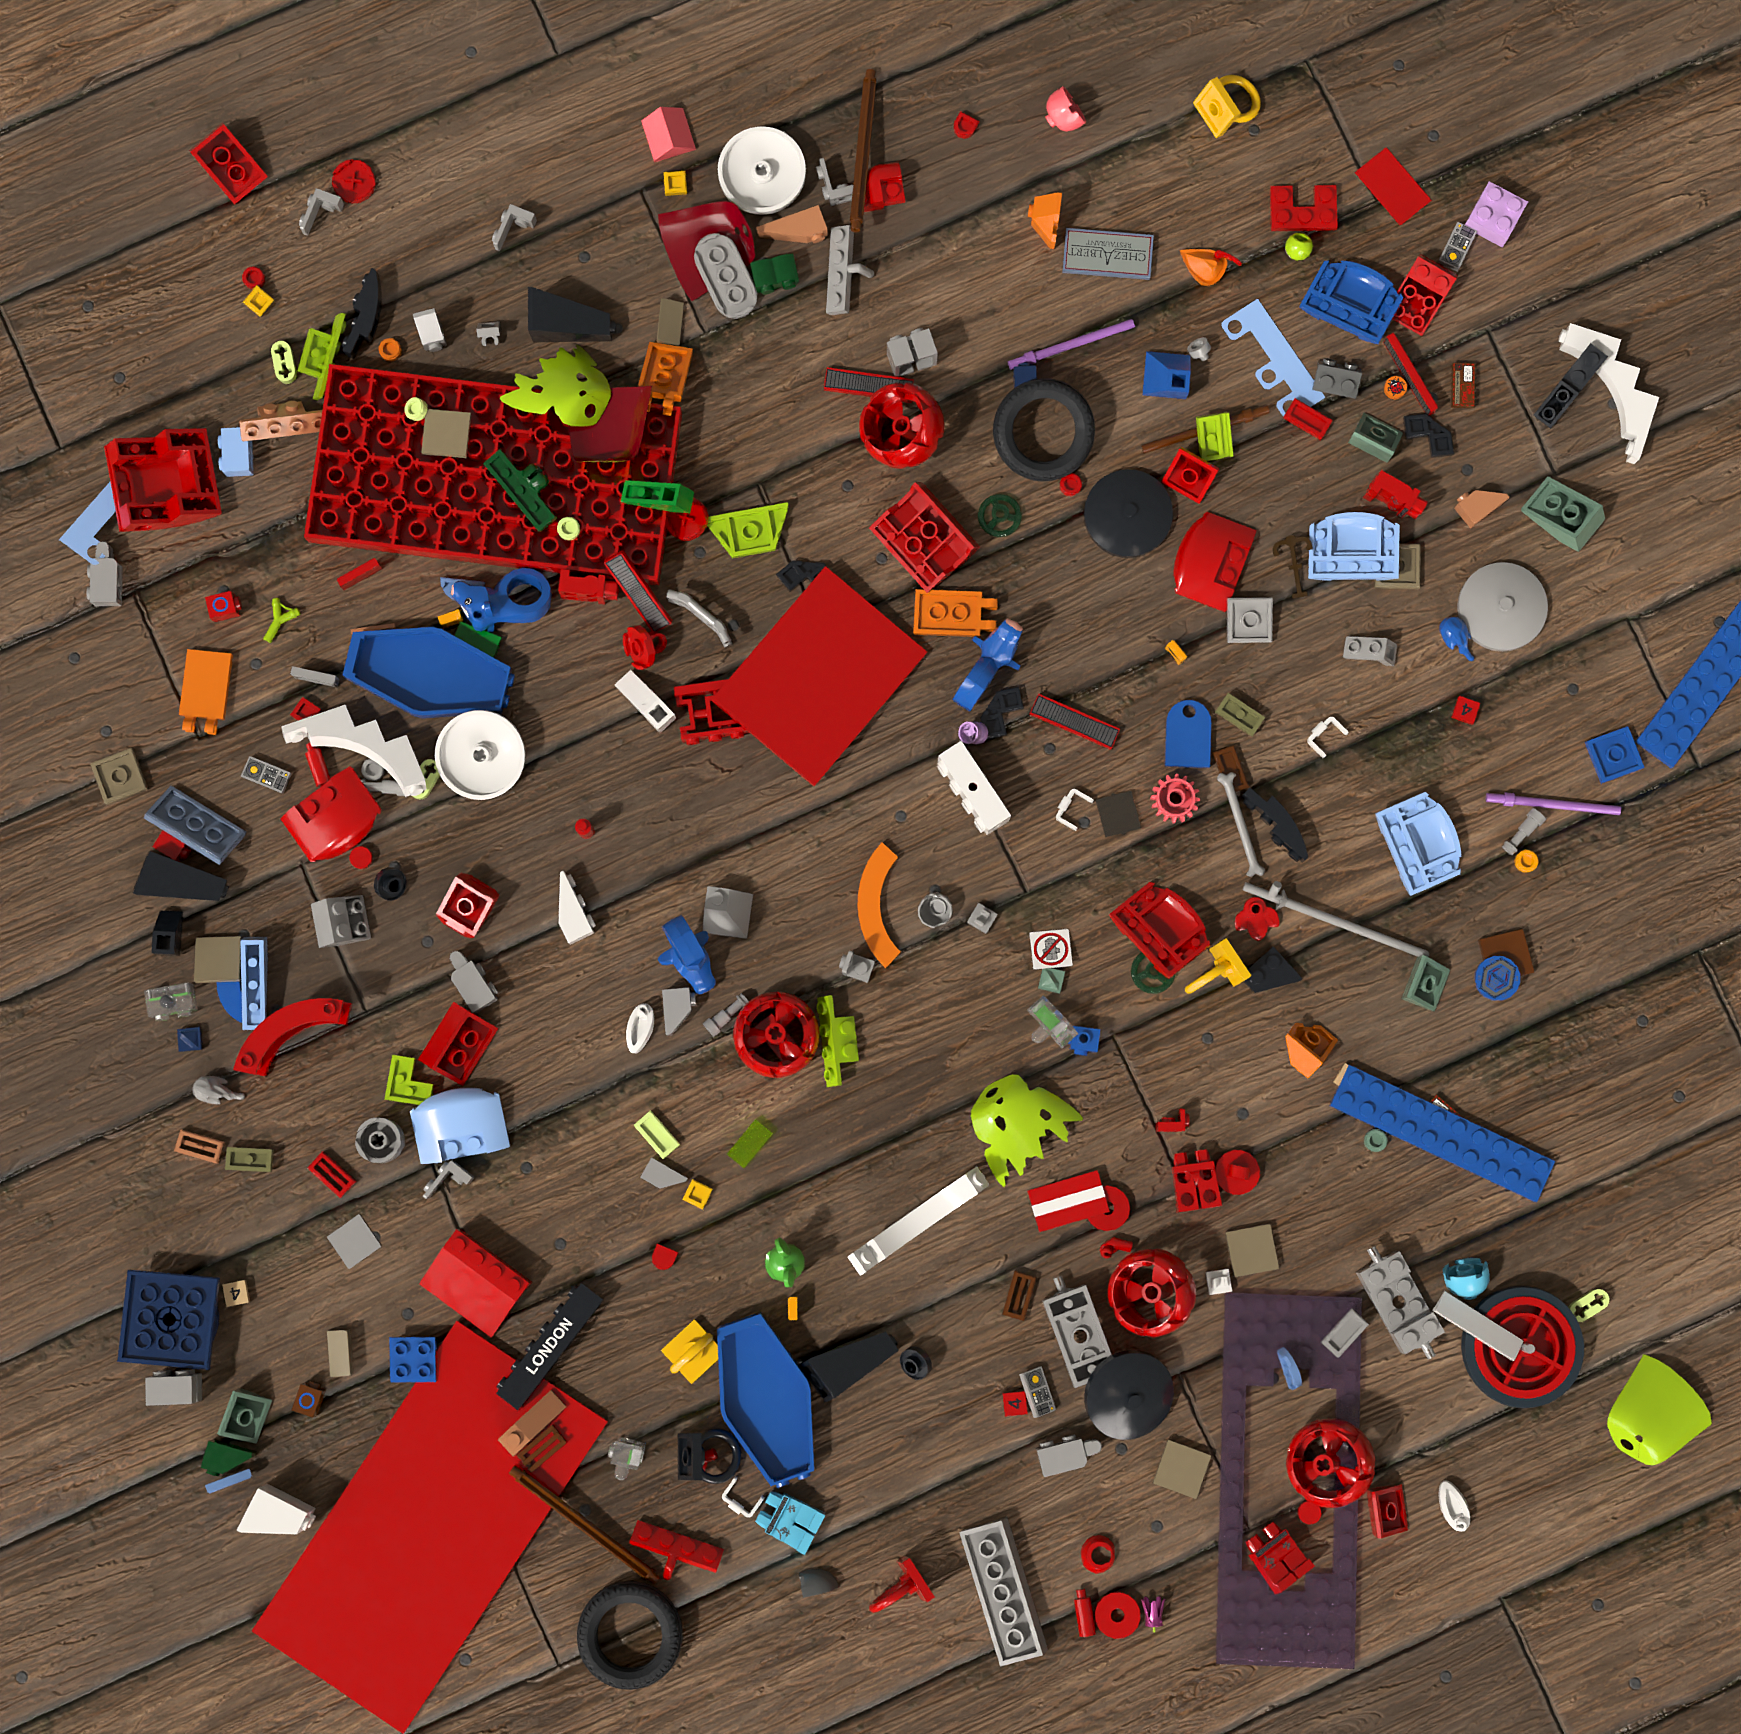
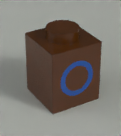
M308 1380V1383L300 1384L292 1411L312 1418L316 1417L326 1389L321 1388L322 1384Z

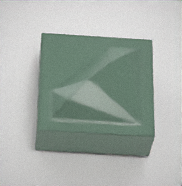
M1052 968L1042 969L1038 989L1060 994L1065 971Z

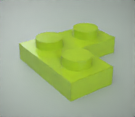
M392 1055L385 1100L420 1105L425 1099L432 1096L434 1084L412 1081L415 1058Z

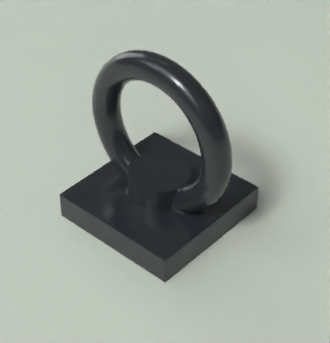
M712 1428L702 1433H677L678 1480H702L710 1484H720L731 1479L738 1471L741 1463V1448L736 1438L728 1431ZM710 1438L725 1440L732 1450V1462L729 1468L718 1475L709 1474L702 1468L705 1462V1451L702 1444Z

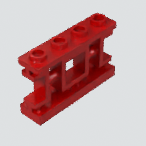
M728 679L674 687L677 707L688 706L690 726L680 727L681 741L683 743L696 745L700 743V740L709 739V742H717L726 736H731V739L743 738L744 734L749 733L742 726L732 728V726L740 725L734 719L713 722L711 699ZM713 694V696L705 697L706 709L693 710L692 699L683 700V698ZM708 718L709 729L718 728V730L688 734V732L696 731L695 719Z

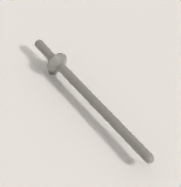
M1274 881L1269 891L1247 882L1243 886V891L1277 903L1275 910L1285 906L1417 957L1422 955L1429 957L1427 950L1289 899L1284 889L1279 895L1282 884L1278 881Z

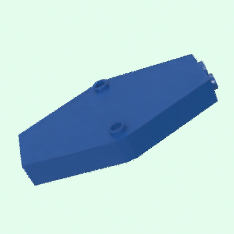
M435 627L353 632L343 671L345 679L419 718L454 717L473 710H488L501 714L503 708L507 709L510 695H507L508 686H513L515 674H512L511 667L450 633Z
M761 1312L718 1326L720 1408L724 1421L770 1486L776 1485L778 1488L789 1484V1480L795 1477L801 1480L811 1476L810 1472L814 1471L811 1391L808 1378Z

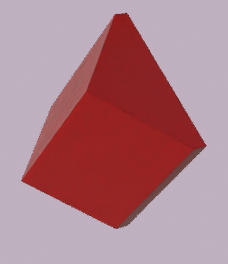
M1180 447L1161 482L1200 504L1215 479L1219 468Z
M1402 1484L1368 1488L1367 1498L1372 1534L1377 1538H1385L1408 1531Z

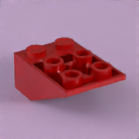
M1420 253L1397 291L1398 295L1401 293L1403 300L1393 320L1422 336L1458 275Z

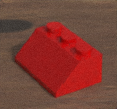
M453 1002L418 1060L434 1071L463 1086L499 1028Z

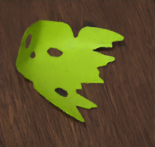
M576 345L577 349L573 348L576 354L575 357L560 347L556 353V358H540L539 361L544 372L537 374V379L515 374L516 378L514 381L520 389L502 395L500 400L513 408L537 414H545L554 406L555 413L564 424L570 426H591L596 424L602 416L610 400L611 389L604 374L591 367V365L597 366L595 361L581 346ZM578 373H581L584 376H586L588 380L585 382H581L577 379L576 376ZM535 385L543 387L541 393L533 392L531 389ZM580 391H586L587 393L581 397ZM593 404L596 407V412L594 416L588 418L585 416V408L587 405Z
M1013 1074L988 1085L971 1110L975 1134L979 1140L991 1144V1147L985 1150L984 1155L992 1173L1003 1187L1006 1186L1004 1177L1009 1176L1006 1166L1007 1158L1018 1174L1022 1176L1024 1173L1023 1168L1026 1166V1157L1032 1158L1037 1156L1041 1159L1044 1158L1039 1137L1046 1136L1045 1129H1050L1063 1141L1068 1142L1067 1136L1069 1133L1063 1121L1083 1120V1117L1072 1106L1058 1096L1041 1087L1029 1090L1027 1083L1019 1075ZM998 1088L995 1095L990 1098L986 1097L991 1089ZM1002 1097L1003 1102L997 1104L996 1101ZM1042 1109L1051 1114L1049 1120L1046 1121L1040 1116ZM998 1116L1003 1117L1005 1120L1006 1128L1004 1131L996 1125L995 1119Z

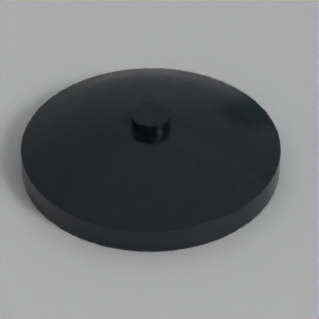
M1131 469L1115 471L1101 478L1089 492L1084 508V522L1091 539L1103 551L1121 558H1136L1155 550L1166 538L1173 519L1172 502L1164 486L1153 476Z
M1126 1350L1115 1353L1103 1360L1088 1379L1084 1393L1086 1412L1092 1423L1103 1434L1111 1438L1120 1440L1140 1438L1156 1429L1166 1418L1173 1402V1381L1169 1371L1160 1360L1147 1352Z

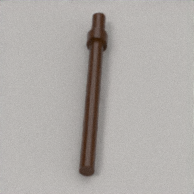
M1268 405L1253 410L1250 408L1245 409L1240 414L1231 416L1230 426L1241 422H1252L1254 418L1269 414ZM1197 428L1141 445L1143 454L1198 437Z

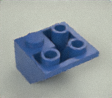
M1146 351L1142 395L1187 399L1191 373L1190 355Z

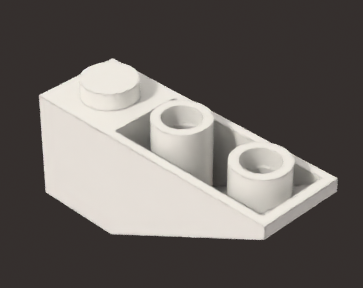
M631 670L615 684L619 691L659 733L676 719L675 714Z
M562 871L560 872L559 925L568 943L571 945L594 934L593 927L596 925L591 915L586 916L583 910L586 904L581 894L576 895L573 889L576 886L571 874L566 875Z

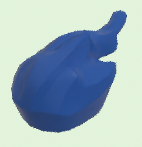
M1458 617L1445 618L1439 625V631L1447 647L1453 650L1454 646L1457 645L1459 653L1465 655L1469 661H1473L1474 656L1468 649V638L1471 639V635L1465 622Z

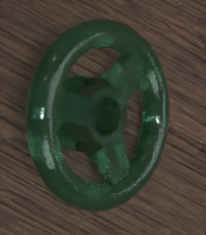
M1005 494L989 496L982 502L978 510V521L981 528L987 534L994 537L1011 535L1018 529L1022 520V511L1015 499ZM998 500L1008 502L1014 508L1015 514H1010L1008 507L1004 504H999ZM991 503L993 506L991 512L992 520L987 525L984 514L987 506ZM1002 512L1004 516L999 518L996 516V513ZM1006 520L1014 522L1006 530H994L998 523Z
M1142 952L1138 954L1131 966V977L1134 984L1140 990L1150 994H1157L1167 990L1172 985L1175 975L1170 979L1159 971L1156 975H1152L1150 973V968L1154 967L1152 962L1146 966L1145 971L1138 973L1140 962L1146 958ZM1148 977L1152 980L1158 979L1163 984L1158 987H1149L1143 984L1141 980Z

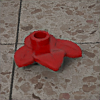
M1259 897L1247 899L1243 910L1235 917V929L1237 931L1247 929L1250 936L1256 941H1261L1264 938L1268 927H1279L1280 923L1277 912L1273 908L1267 907L1265 902ZM1254 905L1259 906V910L1257 912H1252V907Z

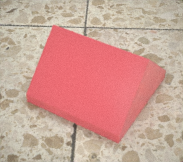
M659 107L641 121L654 163L696 150L683 108Z

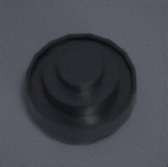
M394 867L382 869L374 880L376 894L388 901L400 898L407 886L404 873Z
M910 1346L901 1353V1368L910 1378L921 1380L930 1374L932 1363L930 1357L923 1349Z

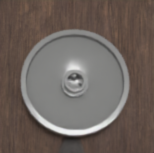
M1500 562L1478 569L1467 579L1458 597L1457 610L1458 617L1465 622L1471 639L1475 643L1493 651H1512L1525 646L1539 634L1547 618L1548 602L1542 584L1529 570L1513 563Z

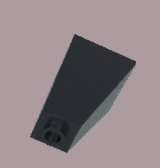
M528 287V331L533 343L612 341V334H616V322L612 321L609 313L534 287Z
M148 851L132 893L144 896L219 901L220 897L225 898L229 886L225 885L227 880Z
M883 1332L812 1357L799 1364V1367L822 1400L828 1402L898 1352L899 1349L896 1347L898 1343L891 1334L888 1335L887 1332Z

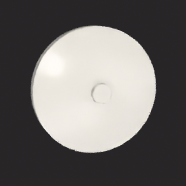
M753 127L738 133L725 145L719 158L718 177L725 196L730 202L736 204L739 209L748 213L764 215L783 210L798 197L805 182L806 167L800 147L789 135L775 128Z
M473 710L458 715L443 728L435 747V762L441 778L454 792L466 798L486 800L502 795L519 779L525 764V746L519 731L507 718L488 710Z

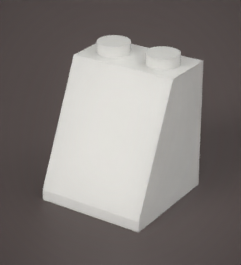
M265 1484L257 1489L237 1531L241 1533L298 1534L303 1530L305 1531L307 1527H311L316 1517L313 1515L316 1508L269 1484Z

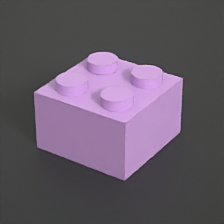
M1489 181L1465 225L1476 230V234L1503 247L1528 201Z

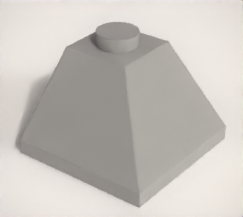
M707 886L703 931H707L708 934L747 939L753 894Z

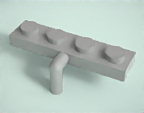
M851 225L831 227L826 313L829 315L849 313L852 273L858 272L868 278H872L874 275V271L860 263L852 264L854 232L851 231Z

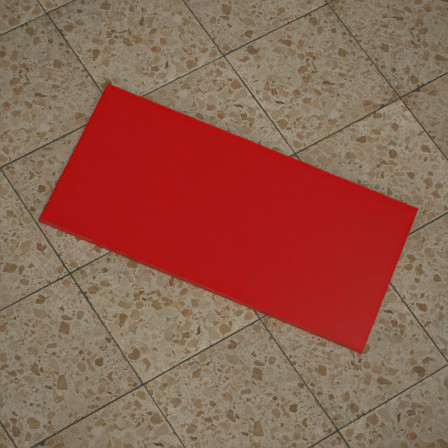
M458 1320L436 1351V1382H416L252 1629L253 1633L402 1734L405 1733L551 1510V1507L538 1496L530 1492L519 1482H516L515 1478L509 1474L510 1470L514 1465L521 1470L524 1469L526 1473L559 1497L608 1422V1420L545 1378L519 1411L496 1394L499 1390L496 1386L504 1376L508 1378L512 1374L513 1370L510 1368L516 1359ZM552 1390L567 1407L525 1447L551 1425L557 1429L567 1443L533 1472H530L527 1466L522 1463L523 1461L518 1458L517 1454L512 1456L498 1439ZM551 1431L524 1456L528 1458L554 1436L553 1432ZM558 1438L531 1460L530 1463L534 1465L560 1443Z

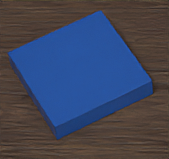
M1628 726L1585 742L1601 784L1645 768Z

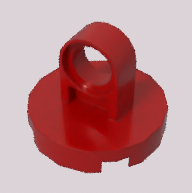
M640 625L628 627V632L623 634V646L626 656L631 655L634 661L631 664L636 669L644 670L650 668L654 664L655 654L665 649L667 645L666 637L655 631L647 632ZM658 636L659 644L654 648L653 639Z
M1231 1150L1224 1153L1215 1165L1218 1185L1223 1191L1232 1195H1243L1250 1192L1257 1185L1260 1178V1167L1257 1160L1250 1153L1243 1150Z

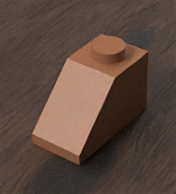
M1475 490L1471 494L1466 492L1457 499L1459 503L1454 509L1471 529L1504 504L1510 497L1503 493Z

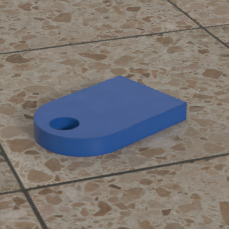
M1181 701L1171 708L1166 718L1165 767L1210 768V714L1206 707L1197 701ZM1185 706L1194 708L1195 715L1188 718L1184 716L1183 708Z

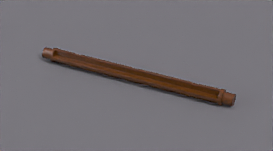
M867 69L863 79L850 213L852 232H860L861 224L863 223L876 90V71L873 69Z
M513 1466L509 1474L515 1478L516 1482H519L530 1492L538 1496L547 1505L642 1576L644 1580H648L652 1584L658 1581L660 1576L654 1572L653 1568H650L639 1558L631 1554L630 1551L588 1521L549 1489L541 1485L536 1479L526 1473L524 1469L521 1470L517 1466Z

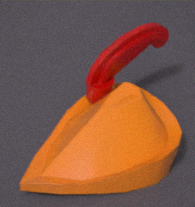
M1180 250L1182 259L1189 272L1199 284L1204 286L1214 285L1221 279L1227 268V259L1239 266L1242 265L1239 259L1221 250Z

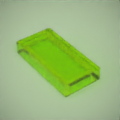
M755 1119L727 1155L741 1167L745 1168L773 1133Z

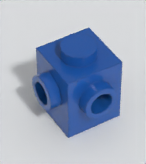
M1073 1026L1072 1031H1067L1066 1044H1070L1069 1049L1074 1050L1076 1055L1087 1056L1088 1052L1097 1053L1100 1029Z

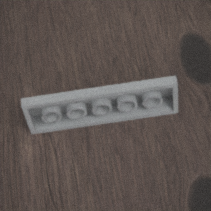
M1007 1516L961 1530L959 1532L1000 1666L1044 1655L1048 1648Z

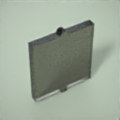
M1131 791L1119 794L1112 793L1111 796L1095 800L1105 838L1118 834L1125 835L1126 832L1141 829Z

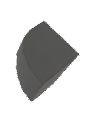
M810 1569L799 1572L803 1598L826 1593L839 1587L836 1578L830 1572L823 1569Z

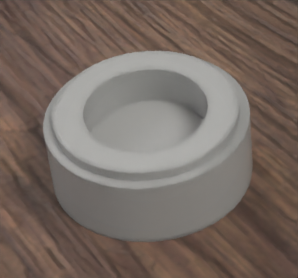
M368 759L363 763L361 772L367 780L378 781L383 777L385 769L374 760Z

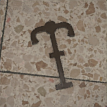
M1289 535L1285 540L1274 544L1273 556L1280 555L1278 552L1279 546L1287 545L1290 547L1293 565L1288 567L1289 570H1294L1297 593L1292 594V598L1306 597L1308 593L1302 592L1298 568H1302V563H1297L1295 545L1297 542L1305 541L1307 543L1306 550H1313L1312 542L1307 537L1296 538L1293 535Z

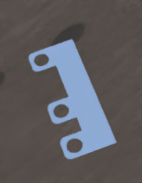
M1258 299L1222 322V328L1231 340H1236L1248 331H1251L1270 358L1271 362L1258 369L1255 373L1263 388L1271 389L1285 380L1292 390L1290 394L1277 402V408L1283 417L1286 413L1283 410V404L1287 400L1293 401L1296 398L1312 407L1325 398L1322 392L1312 390L1313 378ZM1232 320H1238L1242 324V329L1237 334H1233L1228 330V324ZM1267 369L1273 370L1276 374V379L1272 383L1264 382L1262 379L1263 371Z
M111 482L107 484L59 539L93 565H97L99 562L90 558L87 550L90 546L100 543V541L94 538L95 534L116 512ZM101 554L99 558H104L105 555Z

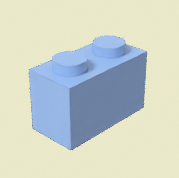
M240 427L221 428V435L218 436L219 449H222V457H219L220 470L227 477L254 475L252 440H241Z

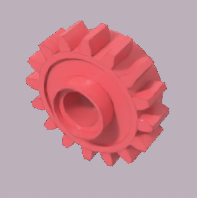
M1175 774L1174 778L1171 779L1169 775H1166L1165 782L1161 779L1158 781L1160 788L1153 787L1152 790L1156 795H1151L1150 799L1155 800L1156 803L1151 807L1158 808L1156 816L1163 814V821L1171 818L1172 824H1175L1177 818H1179L1181 822H1184L1185 815L1189 818L1193 816L1190 810L1197 811L1198 807L1194 804L1200 801V798L1195 797L1199 790L1193 789V781L1190 783L1186 781L1187 776L1179 779L1178 774ZM1170 794H1178L1181 802L1179 804L1172 803L1169 798Z

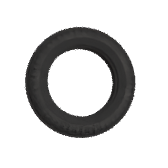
M1049 378L1030 380L1011 390L1000 403L993 423L994 443L1001 459L1018 475L1034 481L1061 479L1079 468L1088 457L1095 437L1094 416L1086 399L1071 385ZM1040 398H1050L1062 403L1072 414L1075 423V436L1070 448L1059 458L1046 462L1035 461L1026 457L1018 449L1013 437V424L1020 409L1027 403Z
M637 1581L618 1582L596 1593L583 1609L577 1627L578 1650L587 1669L601 1682L611 1687L625 1690L644 1688L663 1678L675 1664L683 1640L681 1619L672 1601L659 1589ZM622 1603L640 1604L648 1608L660 1623L662 1630L660 1649L652 1660L642 1666L628 1668L616 1665L603 1654L599 1646V1623L603 1615L616 1605Z

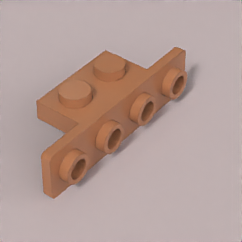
M288 401L284 404L270 403L257 407L259 418L239 421L242 441L316 433L320 431L322 410L306 412L301 401Z

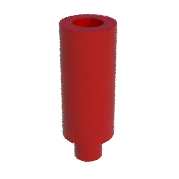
M308 743L306 744L308 752L305 755L316 787H321L330 780V775L321 749Z
M579 819L575 824V830L582 838L589 839L594 835L595 829L587 819Z
M1077 1589V1598L1074 1599L1079 1637L1096 1635L1091 1599L1089 1596H1086L1085 1589Z

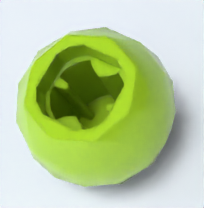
M1294 233L1289 236L1285 244L1287 255L1296 261L1308 258L1313 250L1312 240L1303 233Z

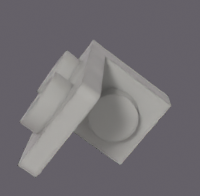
M820 158V166H817L816 169L819 180H824L825 186L822 187L824 199H829L830 206L852 201L853 185L842 184L832 190L824 158Z
M316 188L314 194H311L308 198L306 214H302L299 221L302 233L307 236L309 235L320 206L330 212H334V210L341 212L344 206L341 197Z
M510 204L508 210L505 209L501 216L502 224L500 229H496L493 234L492 242L495 249L501 250L513 221L520 227L527 228L529 226L534 228L537 222L535 214Z
M1348 636L1345 640L1343 657L1354 660L1379 661L1385 666H1394L1397 644L1388 638Z
M849 950L847 955L843 954L839 968L842 969V975L868 983L875 961L855 955L853 951Z
M455 1161L444 1162L438 1170L440 1175L435 1181L431 1179L423 1189L425 1191L423 1197L430 1199L450 1172L453 1173L451 1178L460 1185L463 1183L466 1185L470 1184L475 1177Z

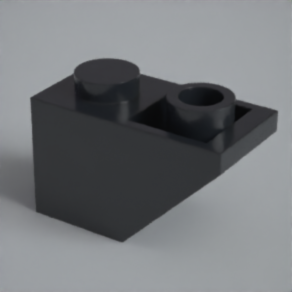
M160 910L153 929L152 954L180 956L183 923L182 911Z

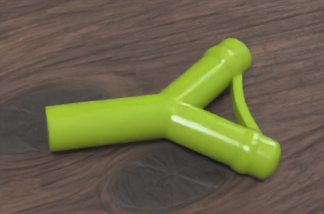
M279 598L272 599L274 620L263 640L269 643L272 642L281 624L300 615L298 608L291 609L284 606ZM281 606L289 611L281 614Z

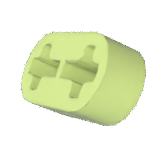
M278 341L271 348L275 374L282 383L290 384L297 377L293 351L288 343ZM281 347L287 350V352H284L285 360H282L281 356L277 354L280 352ZM283 365H286L287 369L292 371L288 374L287 378L281 375V373H284Z
M427 759L420 765L426 782V790L424 793L413 796L415 799L427 798L440 777L435 760ZM434 764L436 773H430L426 779L428 771L425 768L427 766L431 767Z
M1593 1289L1573 1301L1568 1308L1574 1314L1576 1306L1581 1308L1586 1305L1587 1308L1582 1311V1317L1574 1315L1578 1322H1583L1605 1309L1609 1304V1296L1604 1290ZM1595 1294L1603 1296L1601 1305L1598 1303L1590 1305V1302L1595 1300Z

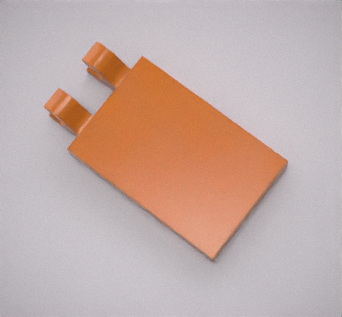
M649 342L638 387L652 386L647 412H650L652 398L664 399L663 414L672 415L674 401L681 402L693 355L692 348Z
M916 589L913 633L914 635L980 637L981 631L993 632L997 628L995 620H981L982 609L998 610V601L995 598H982L983 593L976 591L931 590L926 593L925 590Z
M187 649L179 715L185 716L182 730H185V732L194 733L196 718H205L207 721L204 732L210 735L217 734L218 720H225L233 660L231 653Z

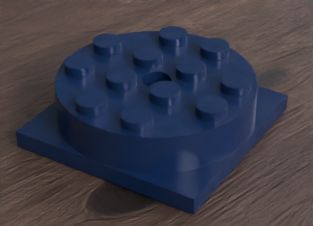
M129 1269L127 1271L117 1362L210 1370L213 1340L219 1326L217 1302L220 1278ZM170 1313H173L176 1319H179L174 1325L169 1324L167 1321Z

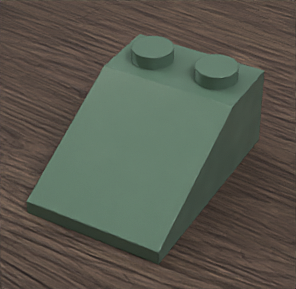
M1548 476L1521 508L1525 515L1554 538L1578 552L1605 520L1601 504Z

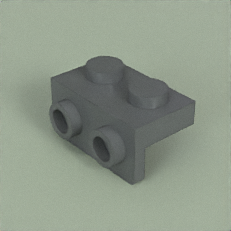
M1324 358L1323 361L1318 360L1312 390L1356 399L1362 376L1361 368H1358L1357 364L1346 362L1345 365L1337 364L1336 360Z

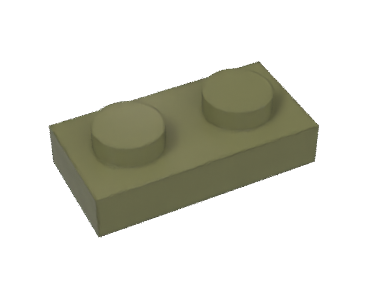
M1227 693L1215 713L1251 737L1265 719L1263 715Z
M227 1147L225 1170L272 1172L274 1150Z

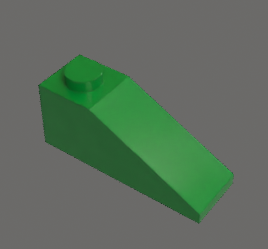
M625 480L621 502L669 512L690 513L694 491L681 484Z

